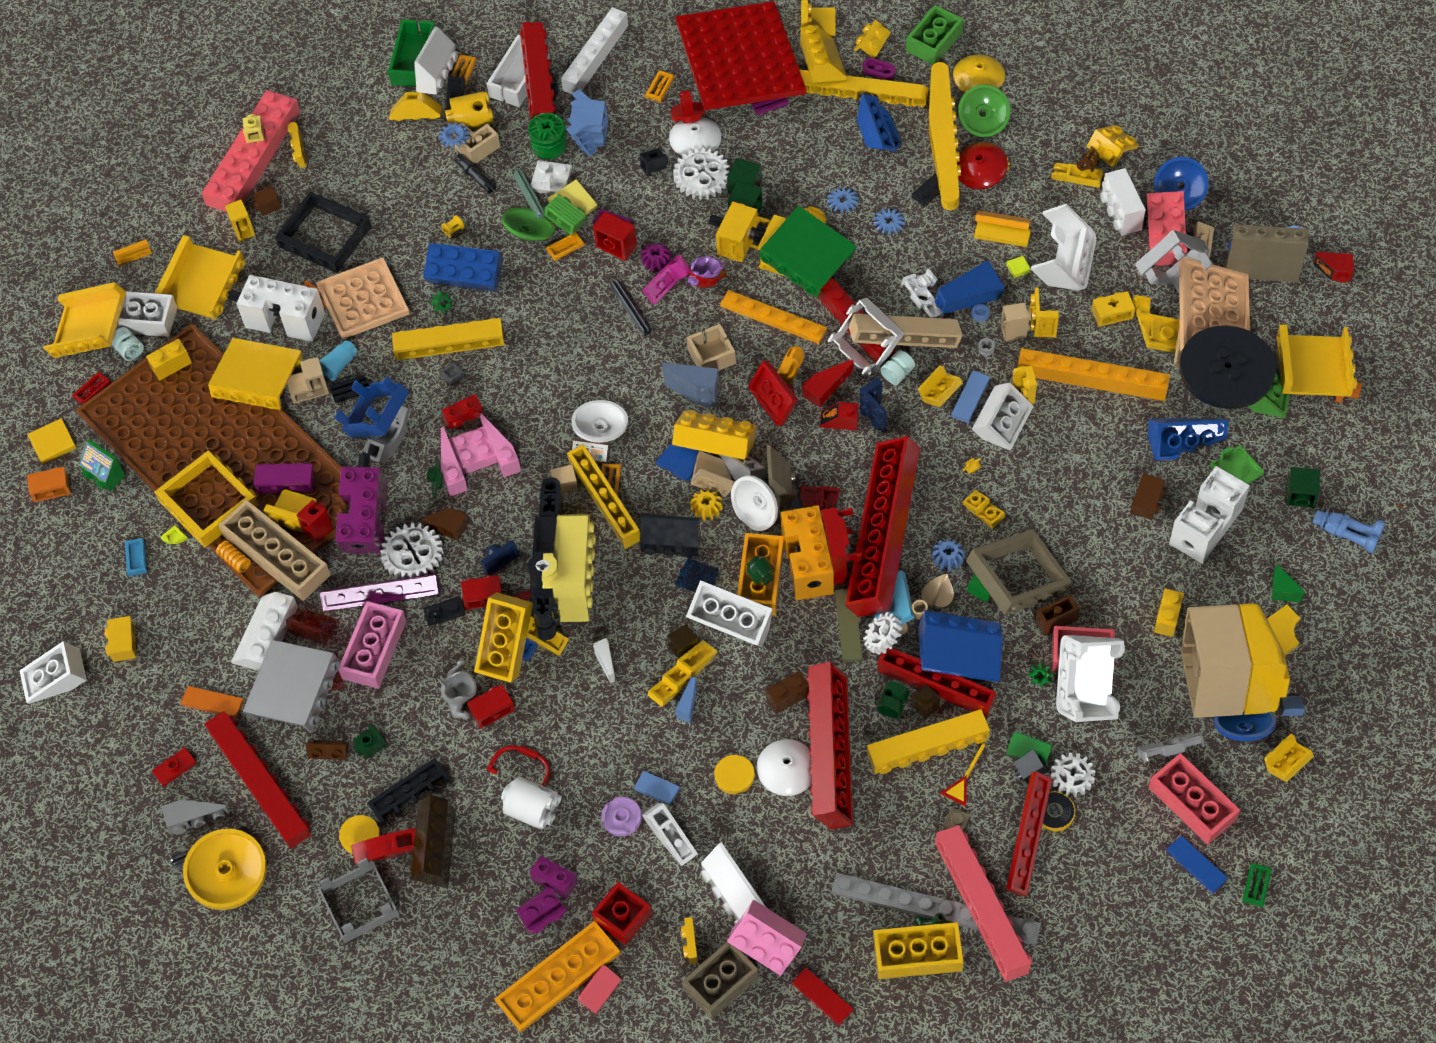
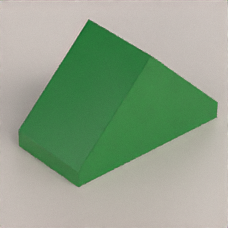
M1279 565L1275 566L1272 574L1271 600L1300 603L1304 598L1305 591Z

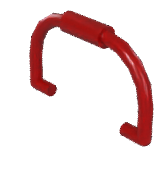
M510 745L501 748L494 754L487 767L488 772L497 774L498 770L494 769L493 766L498 757L506 751L515 750L535 760L538 759L544 764L546 774L541 784L542 786L546 787L551 775L550 765L546 758L541 756L539 752L522 745Z

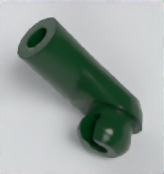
M937 913L930 920L926 921L924 916H918L914 922L916 926L942 924L945 921V917L943 914Z

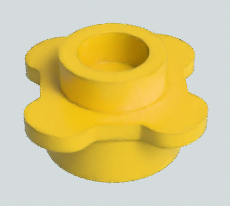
M981 458L968 460L965 463L966 466L963 472L967 471L968 474H971L982 467L979 463Z

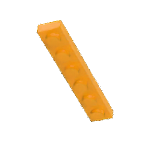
M731 290L727 291L720 303L723 308L820 344L827 332V327Z

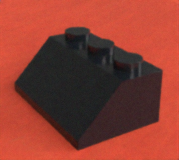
M641 514V552L648 555L663 553L666 556H673L676 554L687 558L699 555L701 540L699 518Z

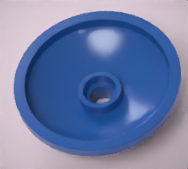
M1176 157L1168 160L1158 169L1154 179L1155 193L1184 191L1185 211L1196 207L1203 201L1209 186L1208 175L1203 166L1196 160L1188 157ZM1180 182L1185 185L1182 189L1177 186Z
M1243 712V715L1215 716L1214 726L1219 733L1231 740L1251 742L1263 739L1271 734L1276 727V717L1273 712L1244 715Z

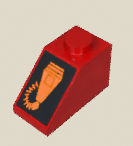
M1316 252L1313 265L1332 281H1338L1339 283L1350 282L1353 275V254Z
M839 402L822 410L820 428L857 430L859 403Z

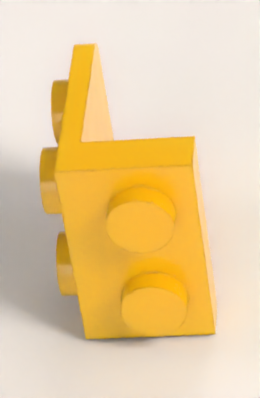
M1113 125L1096 129L1086 147L1090 149L1093 146L1094 150H1097L1099 157L1108 165L1114 167L1117 165L1123 152L1137 149L1139 144L1134 137L1124 133L1121 127Z
M283 490L275 506L266 504L263 511L277 525L303 532L296 515L312 499L316 504L317 500L293 491Z

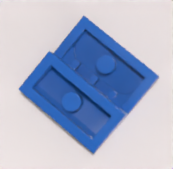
M671 443L655 463L658 467L671 471L675 477L689 481L693 476L697 455L700 450L680 447Z

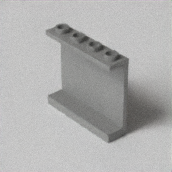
M271 640L243 712L254 720L264 717L303 726L308 732L313 733L314 728L318 724L320 712L326 704L327 694L333 686V679L336 672H338L340 659L331 652Z

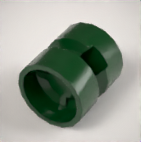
M887 682L876 710L881 715L899 719L904 709L903 704L907 702L909 697V689L897 682Z

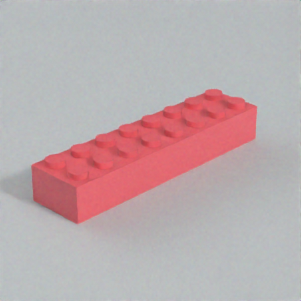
M265 91L252 114L260 115L264 141L247 143L243 133L244 128H242L202 192L206 206L227 212L225 205L238 200H242L243 204L245 203L288 133L287 125L294 122L301 112L297 99L272 91Z

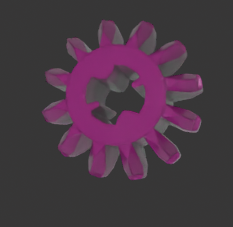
M651 242L650 246L645 245L644 250L641 251V263L645 266L646 270L651 268L652 272L655 269H658L660 272L661 267L664 268L671 261V252L667 249L666 244L661 246L660 242L656 245Z

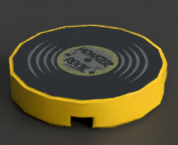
M1052 791L1049 792L1042 828L1053 832L1063 831L1074 820V803L1065 794Z

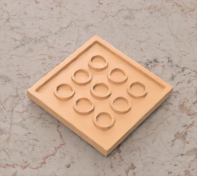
M383 257L316 282L317 288L342 340L410 314Z

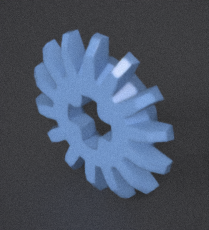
M454 122V125L448 123V127H442L444 131H439V134L442 136H438V139L442 140L440 143L445 144V147H448L450 144L451 148H454L455 144L460 147L459 142L466 144L464 140L469 139L467 135L470 132H465L468 128L467 126L462 128V123L460 125H457V122ZM456 133L458 136H456L455 139H452V136L450 135Z
M837 187V192L830 191L833 195L827 196V198H830L827 200V204L832 203L829 208L835 207L834 212L839 209L840 213H843V210L849 213V208L855 209L853 204L858 205V202L855 200H859V197L854 196L857 193L851 192V188L845 191V187H843L842 191H840ZM842 196H845L847 201H843L842 203L838 198H842Z
M888 208V213L881 209L882 214L877 212L876 215L878 217L873 218L876 221L873 225H878L876 230L882 229V234L885 231H888V235H891V231H894L896 234L898 233L896 229H903L900 225L905 226V222L902 221L905 220V217L901 216L902 212L896 213L897 209H894L892 213L890 208ZM892 218L893 222L887 224L885 219Z

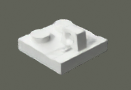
M538 160L530 186L534 192L554 194L568 185L572 165Z

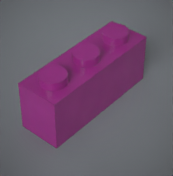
M305 462L300 464L265 463L256 465L254 487L257 494H279L283 490L296 493H314L316 473L312 463Z

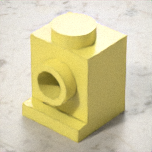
M249 114L247 118H243V133L246 142L264 141L263 124L260 115Z

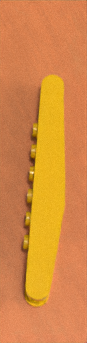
M937 62L931 67L929 137L938 179L941 205L946 210H955L959 206L958 176H961V167L957 165V162L960 161L959 151H956V148H958V138H955V135H957V124L953 123V121H956V112L952 111V108H955L954 97H951L949 68L945 63Z

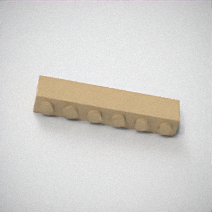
M853 314L849 324L853 343L882 344L886 338L894 336L891 331L884 329L869 314ZM886 315L905 333L897 345L957 348L963 336L958 319Z

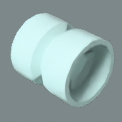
M121 327L115 330L111 345L126 361H132L141 355L144 345L128 328Z
M898 350L890 358L891 360H888L880 368L882 376L893 385H898L905 378V375H908L915 368V362L912 357L902 350Z

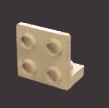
M700 451L697 455L691 485L704 490L710 489L712 493L716 491L718 495L726 497L735 481L730 480L731 473L722 459Z

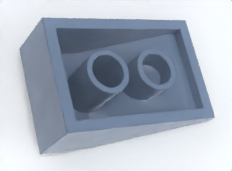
M663 362L665 386L698 405L706 408L716 407L720 389L718 368Z

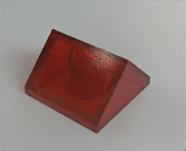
M304 608L286 619V624L292 635L323 645L327 644L338 622L336 618Z

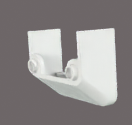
M1067 204L1043 211V215L1053 224L1051 236L1059 244L1056 259L1031 266V270L1048 286L1076 291L1085 289L1088 284L1096 245L1095 232Z

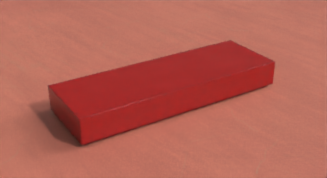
M805 968L792 981V985L838 1026L853 1012V1008L809 969Z

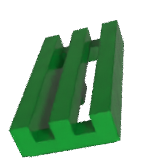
M1255 863L1250 864L1242 903H1249L1250 905H1257L1263 908L1272 868ZM1254 869H1257L1252 898H1248ZM1262 871H1265L1266 876L1259 901L1256 900Z

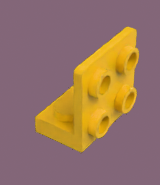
M801 0V27L818 25L830 36H835V8H812V3H808V0Z
M1035 287L1034 294H1031L1030 298L1031 305H1029L1031 313L1030 331H1034V337H1056L1059 311H1040L1039 287Z

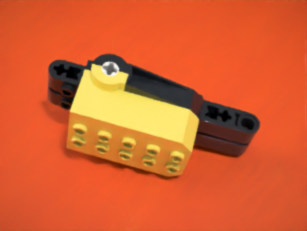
M554 477L546 478L541 483L539 515L535 516L533 553L528 563L530 594L533 595L532 610L536 633L539 639L545 641L554 638L556 627L560 622H588L590 619V608L593 606L591 592H593L592 576H594V565H592V562L595 561L593 545H596V535L593 534L594 522H590L589 514L563 515L564 506L560 481Z

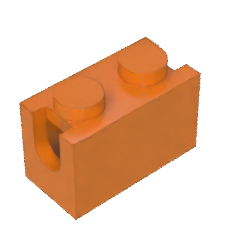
M55 467L51 470L38 471L27 475L29 495L33 502L71 494L69 475L66 474L65 467Z

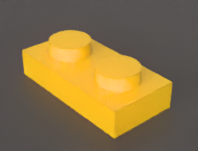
M684 918L685 925L681 926L682 938L687 940V945L683 946L684 958H689V965L698 964L693 918Z

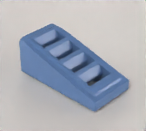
M694 677L690 678L675 709L676 717L689 723L692 720L697 690L696 678Z

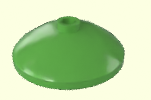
M977 85L970 88L960 99L958 117L961 125L970 134L982 138L991 137L1001 132L1007 125L1010 118V104L1005 94L998 88L991 85ZM979 111H984L985 116H981Z
M511 208L506 210L502 216V223L505 228L519 239L543 241L554 234V223L547 217L537 219L532 209Z

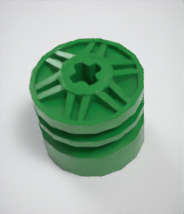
M542 113L531 119L528 125V132L533 153L543 159H554L562 155L567 148L565 125L562 118L553 113Z

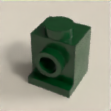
M372 724L369 726V729L353 739L355 744L353 749L358 756L363 755L366 760L386 746L383 737Z

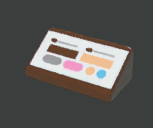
M573 439L571 450L584 444L597 465L608 463L610 454L609 443Z

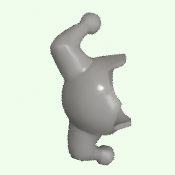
M460 659L457 665L448 671L447 678L442 682L440 691L443 699L449 703L452 716L457 719L467 720L470 714L466 711L463 712V704L474 697L477 686L469 673L460 671L466 664L465 660Z

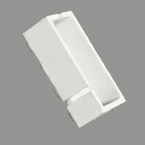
M517 35L486 83L490 98L502 102L505 99L506 103L517 107L521 106L527 96L520 35ZM549 47L547 59H550Z

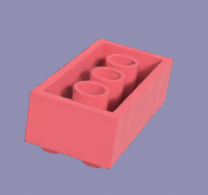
M1184 191L1147 193L1150 251L1172 230L1186 234ZM1179 242V244H1180L1182 250L1184 251V253H1185V255H1186V254H1187V246H1185L1183 243H1180V242ZM1170 250L1153 266L1175 265L1178 260L1175 258L1173 251Z
M1181 753L1151 777L1148 788L1207 845L1232 825L1239 816L1240 809Z

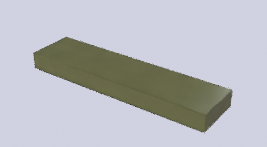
M848 589L835 590L842 661H862L858 617L845 606Z

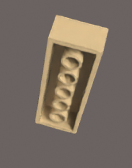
M247 500L219 524L223 536L302 601L331 575L325 562Z

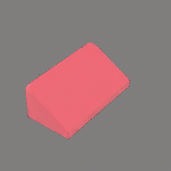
M603 964L579 995V1002L597 1014L621 982V979Z

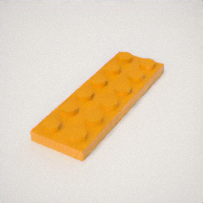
M593 921L494 1000L521 1033L594 976L603 964L605 966L608 965L621 952L599 925Z

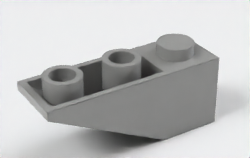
M178 800L161 806L167 829L171 835L183 834L187 829L192 827L200 828L207 822L213 820L221 821L225 819V816L230 815L226 805Z

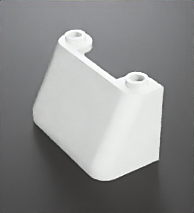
M1064 635L1062 637L1056 706L1060 714L1074 722L1118 719L1120 703L1115 697L1111 696L1114 658L1122 657L1125 651L1124 640L1077 635Z

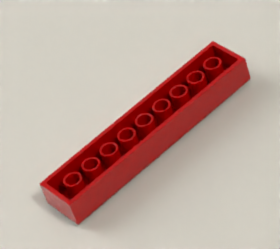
M909 436L876 443L855 553L862 552V560H854L845 603V606L857 617L891 611L920 447Z

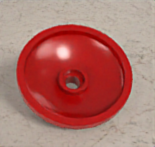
M988 142L969 145L960 152V161L957 162V165L961 167V176H958L959 181L965 186L977 190L987 189L999 183L1005 176L1008 168V161L1004 151L999 146Z

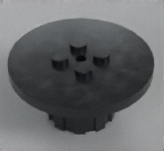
M1222 325L1206 328L1188 340L1181 353L1179 370L1186 388L1200 401L1216 408L1238 409L1258 402L1269 392L1276 375V361L1270 347L1259 336L1244 328Z

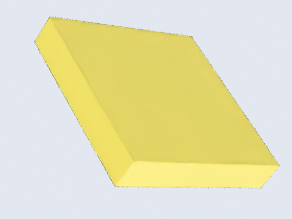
M574 180L548 197L549 203L558 194L562 197H567L571 204L582 208L586 215L598 207L577 180Z

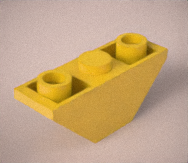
M405 92L391 108L389 120L436 119L441 117L443 108L442 105L425 93Z

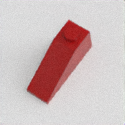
M850 359L816 373L809 380H805L802 385V397L821 407L854 371V361Z

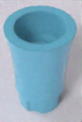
M343 341L329 354L319 360L324 376L331 381H335L340 372L357 354V349L350 341Z

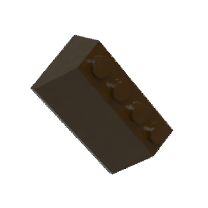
M430 794L418 802L410 878L442 888L449 887L456 812L448 799Z

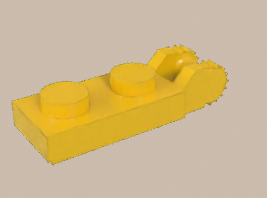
M291 122L287 125V129L292 138L290 139L291 147L294 150L292 157L294 162H298L300 168L307 166L302 134L297 123Z
M1056 163L1053 167L1055 172H1052L1051 178L1053 180L1100 188L1104 170L1095 168L1091 173L1090 169L1080 171L1075 164Z

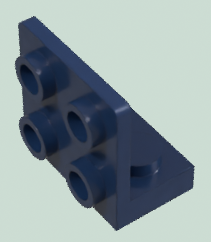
M877 377L860 388L859 410L864 417L868 416L875 429H880L884 433L886 431L887 412L880 405L882 401V381Z

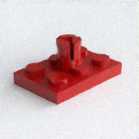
M765 360L759 366L748 389L776 426L784 425L798 398L795 396L794 390H791L794 387L790 383H785L771 363Z

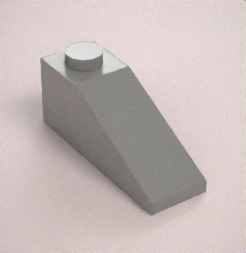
M720 455L735 482L747 475L758 477L764 481L766 468L750 456L743 460Z

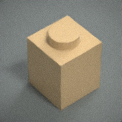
M573 465L550 469L551 476L560 481L561 493L578 489Z

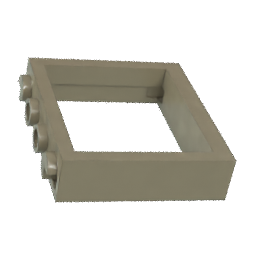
M1034 529L972 549L966 560L1004 615L1014 611L1017 613L1026 607L1031 608L1040 602H1048L1057 596L1061 597L1064 593L1068 592V588L1072 583ZM1029 548L1053 583L1012 597L987 561Z

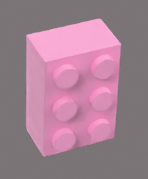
M752 900L733 927L727 942L781 976L801 949L807 933L757 901Z

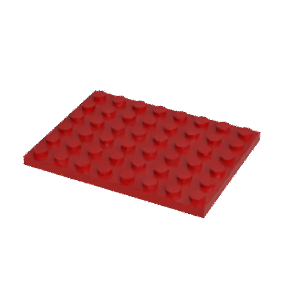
M774 1L675 16V22L704 111L806 94L803 78Z

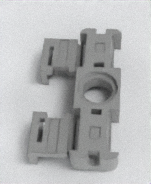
M1189 733L1173 737L1174 739L1162 741L1158 744L1150 743L1139 746L1137 751L1139 757L1147 762V757L1160 754L1167 757L1185 752L1186 747L1196 744L1204 747V738L1200 733Z

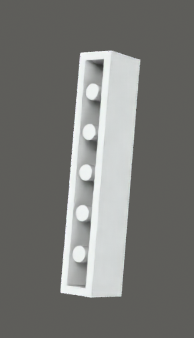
M613 7L610 9L562 76L563 91L572 94L578 89L581 91L584 89L628 27L626 12Z

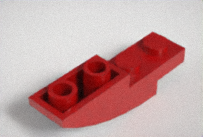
M415 828L377 836L352 844L351 848L355 865H358L357 862L367 858L368 862H375L413 852Z

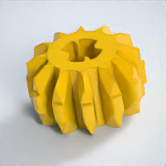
M701 489L700 494L694 493V499H691L690 504L692 506L691 512L695 514L696 518L702 517V520L705 522L707 517L711 521L713 520V515L719 517L723 505L721 504L722 498L718 496L716 491L711 493L710 489L707 492Z

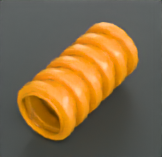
M223 541L218 545L216 553L238 573H243L249 568L251 560L230 544L229 541Z

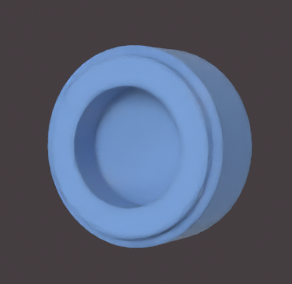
M977 304L972 307L971 317L975 321L983 322L989 318L990 311L986 305Z

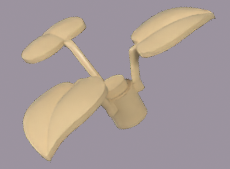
M948 574L934 578L923 588L921 593L922 600H916L912 604V610L916 619L921 620L924 610L929 611L928 607L932 608L935 605L937 608H945L952 603L954 589ZM907 623L900 625L903 627V629L899 631L901 636L904 635L908 630Z

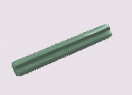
M515 170L513 177L537 219H544L545 211L523 171Z

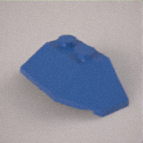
M862 94L857 123L866 147L895 152L902 142L891 115L879 103L878 97Z

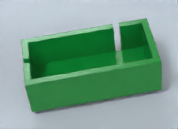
M401 19L388 69L391 85L416 87L414 62L432 30L436 27L435 22L419 21L421 34H419L416 20Z

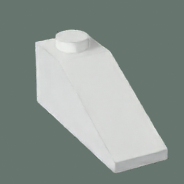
M657 803L642 814V817L653 833L681 866L698 854L664 803Z

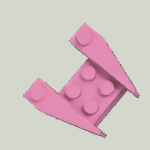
M482 413L479 416L482 425L480 428L449 439L444 427L441 428V472L443 473L444 483L450 497L468 491L463 476L467 473L498 463L503 477L521 471L519 460L512 444Z

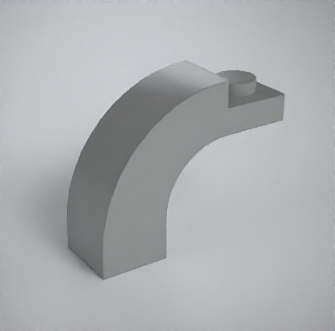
M401 406L386 435L376 436L367 440L364 452L370 453L371 460L378 463L385 462L395 453L409 426L406 423L411 410L410 407Z

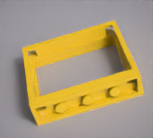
M209 451L205 452L155 491L158 501L204 548L222 535L219 524L245 500L249 501L256 508L258 507L255 492L252 489L248 490L240 477L236 478L229 466L225 467L219 456L216 454L213 456ZM213 465L245 498L202 530L170 496L209 466Z

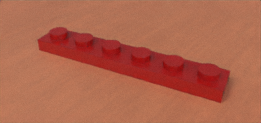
M1037 771L1031 772L1006 890L1020 896L1028 895L1052 778Z

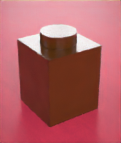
M272 186L253 194L255 201L252 204L256 212L260 211L262 216L282 208Z

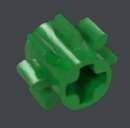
M437 290V295H431L433 299L429 304L435 306L434 311L437 312L440 309L442 313H445V309H451L449 305L453 299L447 297L449 295L448 292H444L442 295V292ZM442 298L444 299V302H442L440 305L438 304V302H440Z
M1040 660L1037 666L1032 664L1031 669L1033 671H1030L1028 674L1033 679L1032 684L1037 683L1042 687L1045 682L1051 683L1052 679L1050 677L1054 675V671H1050V663L1046 665Z

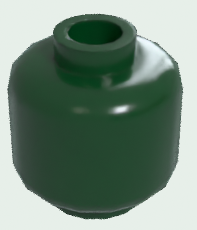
M758 555L746 564L748 566L746 573L756 585L761 583L767 585L774 579L772 575L775 573V568L767 557H760Z

